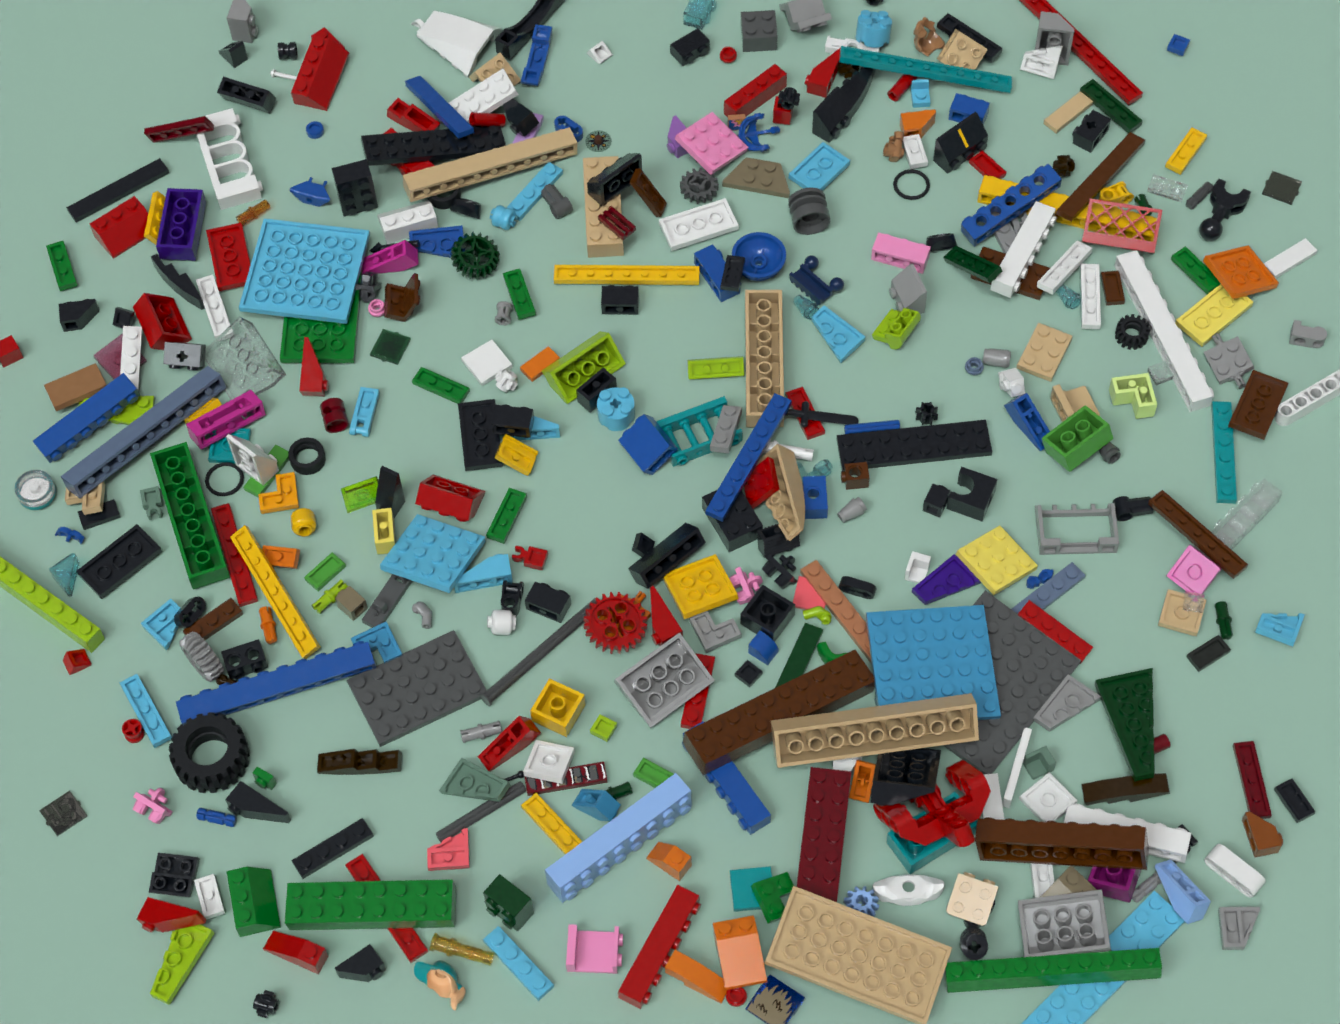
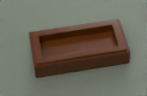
M1119 271L1101 272L1100 277L1106 306L1125 304Z

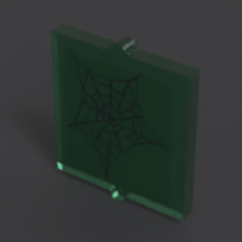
M383 329L370 352V356L381 359L382 362L387 361L398 365L411 338L401 335L399 332Z

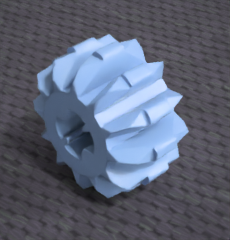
M856 886L854 892L849 890L847 893L848 897L844 898L845 906L875 917V911L879 910V905L877 904L879 898L878 896H873V889L867 892L866 886H863L862 890Z

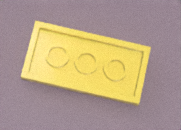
M1220 284L1176 319L1175 324L1203 347L1212 339L1214 334L1216 336L1217 333H1220L1251 308L1254 302L1247 296L1232 299Z

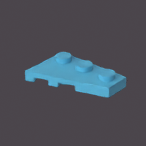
M823 306L812 316V322L840 363L865 341L866 336L826 306Z

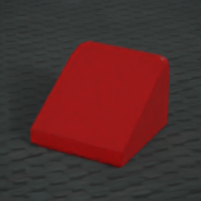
M85 649L67 651L64 655L63 663L69 675L91 666Z

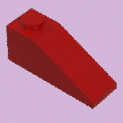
M841 48L814 67L811 74L807 75L805 79L807 93L824 98L828 96L838 73Z
M304 337L299 391L303 396L325 397V391H328L329 382L326 380L310 339Z
M652 586L650 587L653 629L651 637L655 645L659 644L661 646L679 632L683 636V631L656 588Z
M518 716L477 757L486 769L491 772L526 748L541 732L530 718Z
M147 897L137 917V920L142 924V928L151 933L154 930L163 933L205 924L207 921L198 910Z
M272 931L263 947L264 951L318 975L328 958L324 947L306 939Z

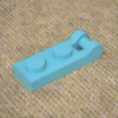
M360 387L350 425V435L362 434L364 437H369L380 394L379 389ZM363 423L364 426L359 427L358 424Z

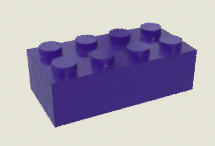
M167 188L156 244L160 259L196 261L206 208V199L202 189Z

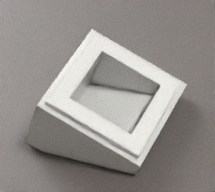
M603 40L587 52L598 64L613 55Z

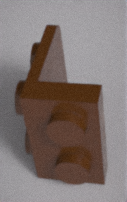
M417 273L412 275L405 287L387 283L385 286V318L405 322L409 315L413 314L414 308L420 303V295H418L420 280H418Z

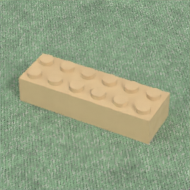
M618 156L583 158L588 258L624 256L623 240L598 220V215H603V212L605 210L608 211L610 206L622 214L621 194H618L601 206L588 194L587 182L592 177L600 174L606 167L614 164L619 159ZM608 217L606 218V219H607L608 221H610L615 227H617Z

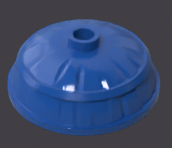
M755 232L741 237L735 243L732 249V256L745 257L742 274L744 277L762 281L774 277L783 268L786 261V249L777 237L768 233Z

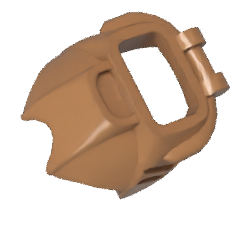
M924 17L916 24L914 29V43L919 52L930 56L936 49H942L945 46V42L936 33L935 23ZM924 26L927 27V28L930 30V32L928 33V35H927V31L925 30Z

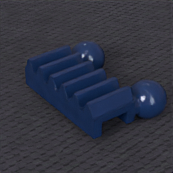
M810 255L805 258L804 264L800 265L799 270L789 274V279L792 284L795 283L797 288L800 287L801 292H805L807 297L810 296L812 301L815 300L818 306L833 295L834 291H841L844 288V281L839 277H835L830 281V286H828L811 271L818 267L819 261L817 257Z

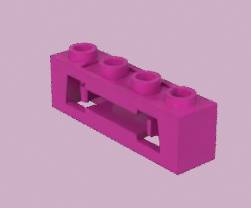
M249 390L187 423L186 426L190 438L200 449H203L266 414L262 401L252 390ZM247 412H250L251 414H253L252 416L248 417V418L245 419V420H243V418H242V416H243L244 418L247 417ZM216 429V435L206 440L205 435L209 433L212 436V431Z

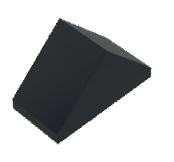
M243 41L232 42L218 51L233 68L248 60Z

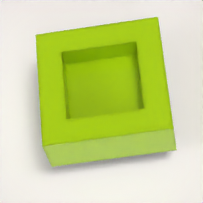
M599 714L590 729V734L608 742L617 728V722Z

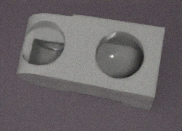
M1294 320L1291 327L1289 344L1309 348H1321L1324 345L1327 337V331L1324 328L1302 326V321Z

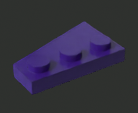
M953 554L913 587L912 593L922 603L927 605L978 585L981 581Z

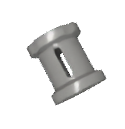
M506 301L498 302L496 305L498 312L495 316V322L503 326L511 323L510 312L513 310V305Z

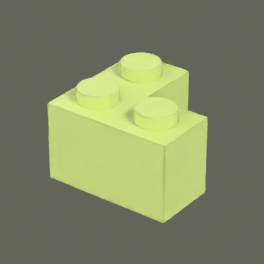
M1149 373L1111 378L1109 393L1113 406L1131 403L1136 419L1153 417L1155 415L1157 401Z

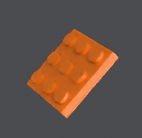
M1249 245L1207 255L1203 260L1232 299L1275 289L1279 284Z

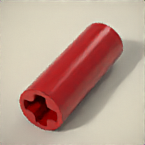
M903 74L887 92L888 97L893 101H898L911 86L912 80H916L918 77Z
M471 112L469 123L472 126L494 125L504 127L506 118L504 114Z

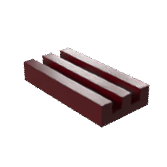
M612 206L609 207L608 211L605 210L603 215H598V220L621 240H625L636 231V226ZM608 217L617 227H615V226H614L610 221H608L606 218Z

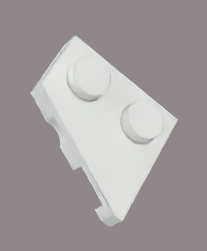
M1063 46L1026 51L1020 70L1054 79Z

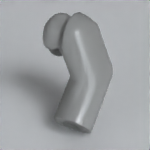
M421 601L413 604L412 611L422 616V628H431L432 611Z

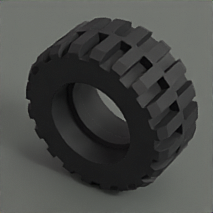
M208 712L206 716H203L201 713L196 715L197 718L192 719L190 717L186 720L184 726L181 724L177 728L178 733L172 735L171 740L173 743L169 744V758L176 775L184 785L187 784L189 789L194 791L197 788L200 793H206V790H209L210 793H217V789H228L227 785L237 783V777L244 775V767H248L250 750L241 727L236 725L232 718L227 719L226 715L220 713L218 716H215L214 712ZM207 741H221L228 746L224 756L216 763L198 765L192 762L194 751Z

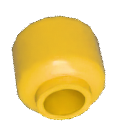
M300 508L292 513L291 527L296 535L305 537L316 530V518L312 510Z

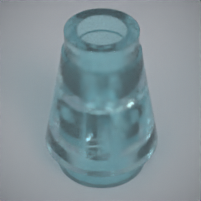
M1064 284L1056 290V293L1067 308L1075 309L1080 305L1081 298L1079 293Z
M797 295L793 300V303L806 319L812 320V316L819 310L816 303L802 295Z

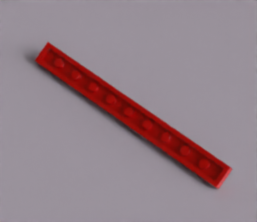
M1019 0L1039 20L1041 12L1058 13L1065 19L1046 0ZM1072 26L1074 28L1071 51L1128 105L1140 99L1143 92Z

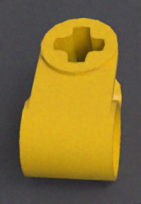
M1121 181L1103 188L1098 200L1128 204L1133 200L1134 195L1127 190L1126 183Z

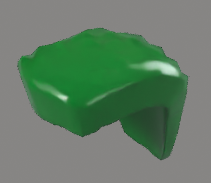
M826 642L817 644L818 654L824 664L847 654L832 653Z

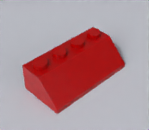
M313 35L291 91L294 104L327 111L348 59L349 52L329 38Z

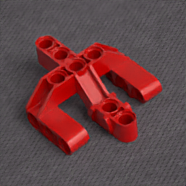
M961 760L947 767L945 775L954 787L965 794L964 796L946 804L941 797L940 788L936 784L935 792L909 800L911 803L915 802L917 808L922 806L927 814L917 820L913 819L906 806L900 803L886 806L873 804V808L879 820L892 829L893 832L899 834L901 838L926 846L945 836L958 847H966L975 841L969 823L980 818L991 790L983 773L966 761Z

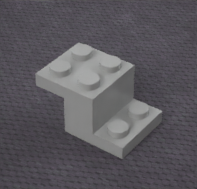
M792 0L779 4L780 10L786 11L790 29L797 30V33L810 30L811 26L814 28L826 25L827 21L832 19L830 13H825L822 0Z

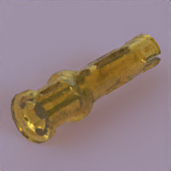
M434 933L431 940L430 951L432 952L436 950L446 953L449 957L456 955L491 966L494 959L493 952L461 944L455 938L448 939L439 936L438 933Z

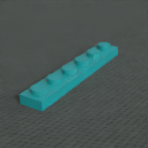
M1212 401L1216 503L1236 504L1237 490L1233 428L1228 427L1232 418L1231 402Z

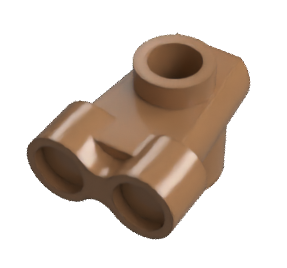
M902 131L894 132V136H890L889 142L884 146L883 155L889 157L891 162H897L904 155V148H902L904 133Z

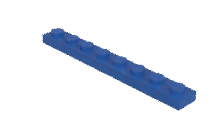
M774 393L705 510L706 515L719 521H724L790 408L792 400Z

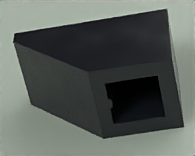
M96 299L59 304L60 324L64 332L83 329L99 313Z

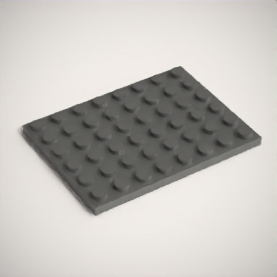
M984 591L973 605H984L1001 717L1000 719L978 720V741L943 746L983 774H993L1020 740L1025 727L1029 728L1037 712L1065 677L1074 672L1081 660L1022 619L1016 612L990 593Z

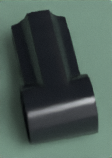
M1127 496L1115 498L1112 503H1115L1117 520L1127 521L1133 518V516L1153 514L1154 509L1148 505L1151 499L1150 496L1129 499Z

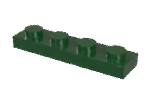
M1091 79L1080 88V91L1090 98L1096 107L1127 133H1132L1142 125V119L1094 79Z
M954 246L943 257L946 263L988 283L995 280L1002 272L999 265L958 246Z

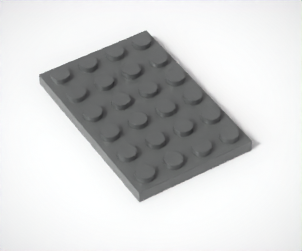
M454 630L407 651L396 659L377 665L375 669L362 672L347 679V683L380 747L481 700L479 694L487 691Z

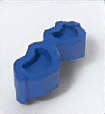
M60 527L55 533V536H66V542L73 538L82 544L85 539L78 531H72L67 527Z
M1053 569L1042 570L1038 577L1029 576L1026 584L1027 588L1034 589V587H1039L1041 583L1047 582L1053 576Z

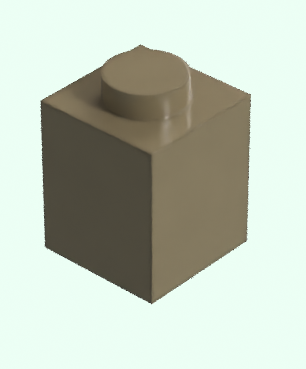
M350 585L346 589L341 590L335 598L338 608L353 621L368 609L366 600Z

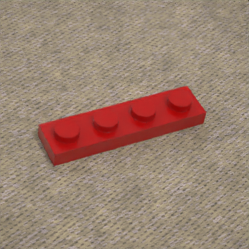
M1030 600L1018 613V616L1079 658L1081 660L1080 664L1093 648V646Z
M696 653L699 660L712 676L715 656ZM710 685L685 702L681 728L691 729L703 721Z

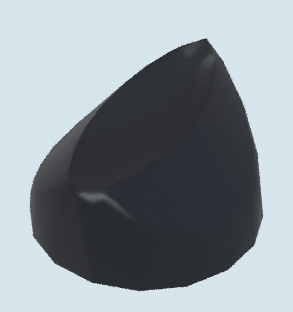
M455 197L450 210L480 219L481 204L472 200Z
M954 233L928 236L926 246L931 247L930 251L953 248L957 246Z

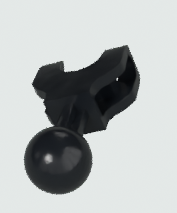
M1219 178L1213 186L1210 196L1213 216L1205 219L1200 224L1199 233L1201 237L1207 241L1217 240L1223 232L1221 224L1223 218L1229 219L1232 215L1242 213L1248 203L1251 191L1243 189L1238 194H1230L1225 189L1226 181Z

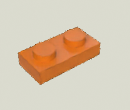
M263 545L262 550L272 567L297 569L300 555L299 549Z

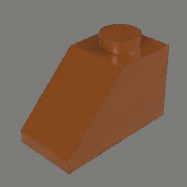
M1245 812L1242 822L1254 858L1278 853L1283 845V838L1281 833L1277 832L1276 826L1251 812Z

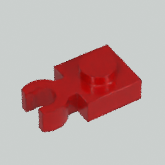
M515 546V552L521 554H512L514 562L524 561L525 567L543 571L548 556L547 550L529 546L528 551H526L521 546Z

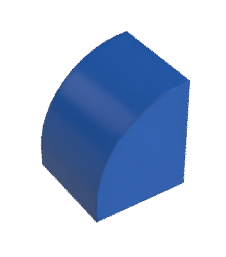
M761 630L748 644V653L766 665H769L779 652L776 643Z

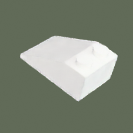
M230 434L226 436L236 466L264 486L279 471L277 459L271 454L267 455L258 444L254 445L248 440Z

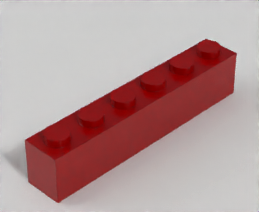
M677 884L618 990L619 999L639 1009L642 1008L643 1004H648L652 996L650 991L653 986H658L662 978L661 971L668 963L672 951L679 948L682 941L680 939L682 933H687L692 923L689 920L692 915H697L701 907L699 903L700 895Z

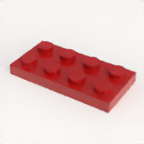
M242 223L206 230L218 290L224 291L245 286L251 264Z

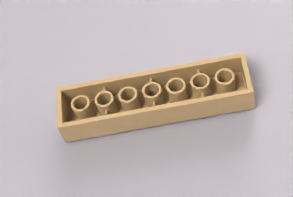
M745 290L746 427L756 426L774 393L784 397L782 290ZM784 418L779 427H784Z

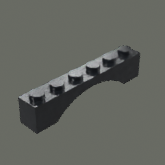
M537 0L521 21L505 28L496 37V53H501L503 57L511 60L532 37L535 24L543 25L564 0Z

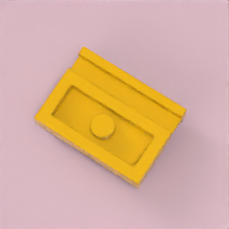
M505 434L494 458L528 476L538 451Z

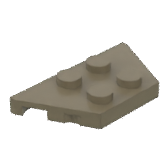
M746 157L722 181V187L784 198L790 197V191L781 163Z

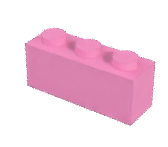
M878 232L872 248L871 260L903 269L910 264H914L917 272L923 274L929 260L931 247Z

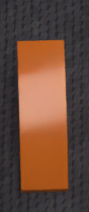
M674 950L665 966V973L684 982L685 986L722 1004L727 992L723 978L694 959Z

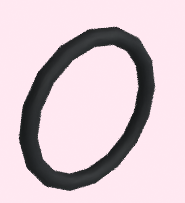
M910 169L900 172L895 177L893 186L899 196L914 200L927 194L930 182L924 173ZM907 173L918 174L926 181V189L917 196L905 195L897 187L898 179Z
M222 462L214 465L209 469L205 477L206 488L217 496L234 494L241 488L244 481L243 471L231 462ZM222 466H231L240 475V481L236 488L228 492H217L209 484L211 473Z

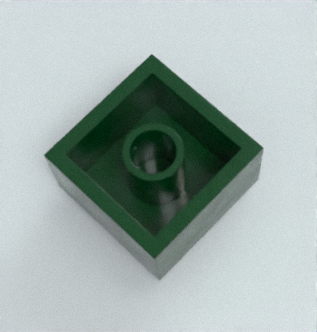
M500 874L483 892L488 913L493 917H500L502 923L509 929L514 928L518 932L534 914L532 899Z

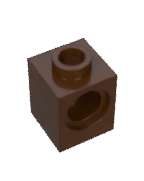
M867 462L844 464V471H841V482L845 483L846 490L869 488L870 478Z

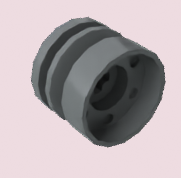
M812 187L803 188L794 192L788 199L793 228L797 233L804 235L816 234L829 226L830 215L826 197L822 190Z

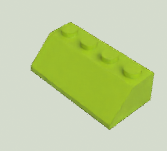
M599 331L543 369L542 373L550 387L568 404L577 398L576 390L604 367L612 374L626 363L611 335L608 332Z

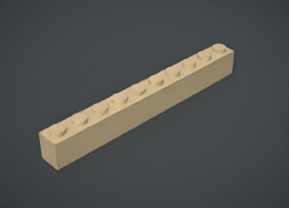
M570 127L531 139L403 175V187L410 202L576 155L577 141Z

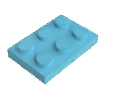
M822 142L789 173V179L802 188L812 187L823 191L850 165V160Z

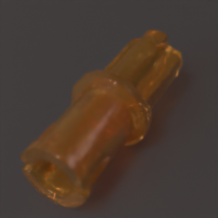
M263 200L253 207L249 206L245 212L236 216V220L244 226L254 218L257 219L259 214L269 209L270 204L267 200Z

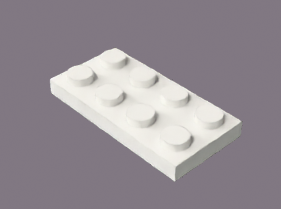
M501 69L450 101L449 104L469 123L471 112L490 113L519 94L505 70Z
M726 198L659 219V225L671 251L739 230V225Z

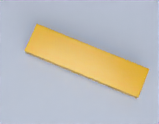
M537 793L521 804V808L564 854H567L582 843L581 839Z

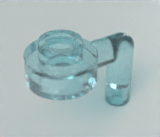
M824 459L818 462L813 467V471L808 474L801 462L797 463L801 478L804 476L827 477L833 468L830 461Z

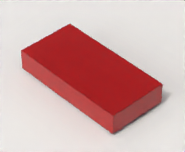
M983 150L969 159V164L983 176H994L999 179L1006 176L1007 172Z

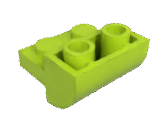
M904 308L902 311L891 309L872 333L873 339L888 343L891 349H899L920 322V312Z

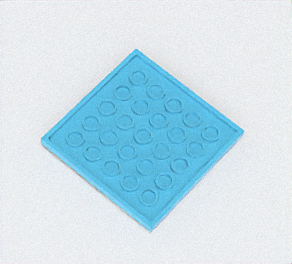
M264 218L239 304V310L241 312L347 324L356 291V284L359 280L370 237L369 230Z

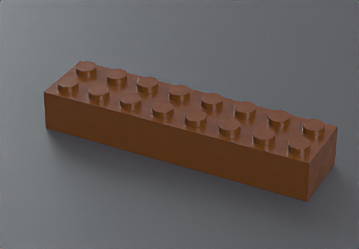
M990 817L978 819L975 842L981 861L1147 870L1149 844L1146 827L1139 825L1120 826L1118 824L1099 825L1097 823L1078 824L1076 822L1057 823L1056 821L1037 822L1031 819L1018 821L1011 818L999 820Z

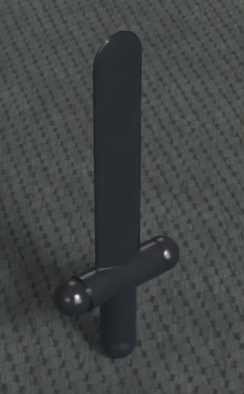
M807 401L802 403L801 410L788 409L786 416L801 418V426L803 428L808 426V420L847 425L858 424L859 422L858 418L852 415L809 410V403Z

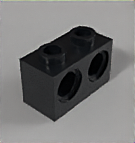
M259 639L221 651L229 678L240 679L247 674L259 673L268 668ZM258 656L257 659L251 660L253 657Z

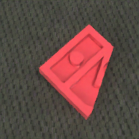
M468 828L462 829L461 833L452 838L448 837L440 844H435L427 849L428 871L470 868Z

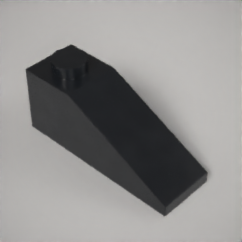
M511 99L503 104L507 120L511 124L510 129L515 134L519 133L525 137L539 124L533 112L516 100Z
M382 466L380 468L375 505L376 509L392 508L393 517L395 518L405 503L401 480L398 472Z
M242 781L237 784L225 799L228 805L227 809L236 816L239 814L244 818L289 823L291 821L287 811Z

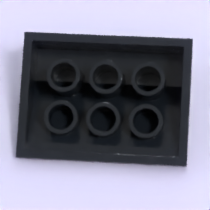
M919 748L878 754L872 781L871 803L879 806L894 805L935 792L941 750Z

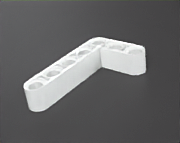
M1340 369L1282 402L1275 415L1276 423L1280 426H1288L1340 395Z

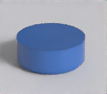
M313 121L306 126V132L309 138L318 139L323 136L324 128L320 122Z

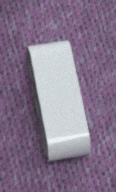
M1217 844L1204 859L1210 869L1249 898L1254 897L1266 882L1259 872L1222 844Z

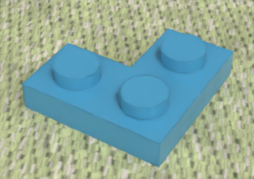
M387 622L351 638L353 644L364 641V643H369L371 651L378 649L384 663L402 656V652Z

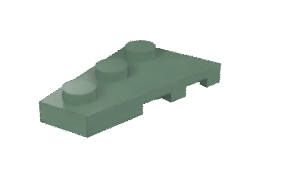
M461 758L439 791L441 794L500 802L511 784Z

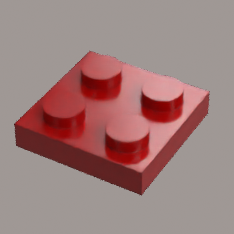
M767 457L756 465L744 485L746 498L753 509L780 489L774 459Z

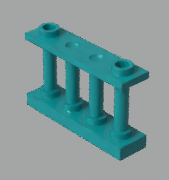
M725 396L656 421L678 448L674 454H671L673 467L684 465L688 461L713 452L710 451V444L714 432L707 419L714 416L720 417L723 405H727ZM698 422L701 423L709 439L700 444L690 425ZM683 429L692 447L681 450L673 432ZM742 429L736 430L731 446H735L742 441Z

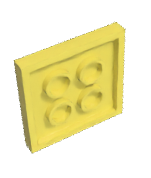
M1000 525L958 549L956 552V556L993 595L1034 572L1038 567Z

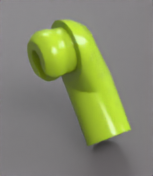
M821 606L803 610L805 620L816 617L824 625H828L831 622V613Z

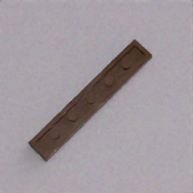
M1161 490L1149 500L1148 505L1233 579L1248 567V564L1165 491Z

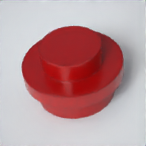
M724 47L720 52V59L725 63H732L737 58V53L732 47Z
M743 987L727 990L726 1001L731 1006L739 1007L746 1002L747 993Z

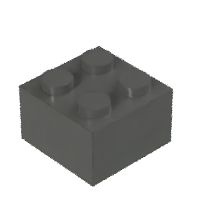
M775 10L741 12L743 52L777 50L778 37Z

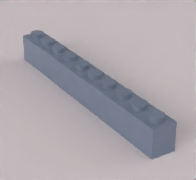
M209 366L205 367L64 473L61 478L66 488L79 499L223 391L226 385L221 374Z

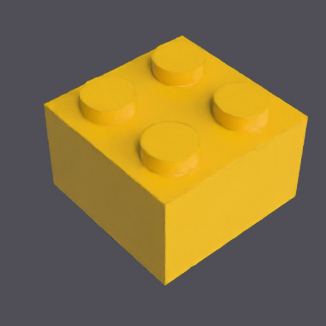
M549 678L530 710L531 720L567 737L586 705L585 694Z

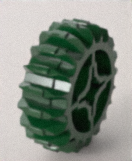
M472 232L471 236L466 233L464 238L460 236L458 241L454 242V247L451 249L452 265L457 267V272L462 271L463 277L467 274L469 279L475 276L476 280H478L480 275L486 278L487 274L491 275L493 270H496L497 264H499L498 257L500 253L497 251V245H493L494 241H488V235L481 237L482 234L480 232L478 236H475V233ZM471 246V249L462 252L463 249ZM489 260L486 264L479 266V263Z

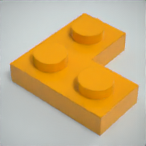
M295 472L277 474V491L258 494L261 514L299 508Z

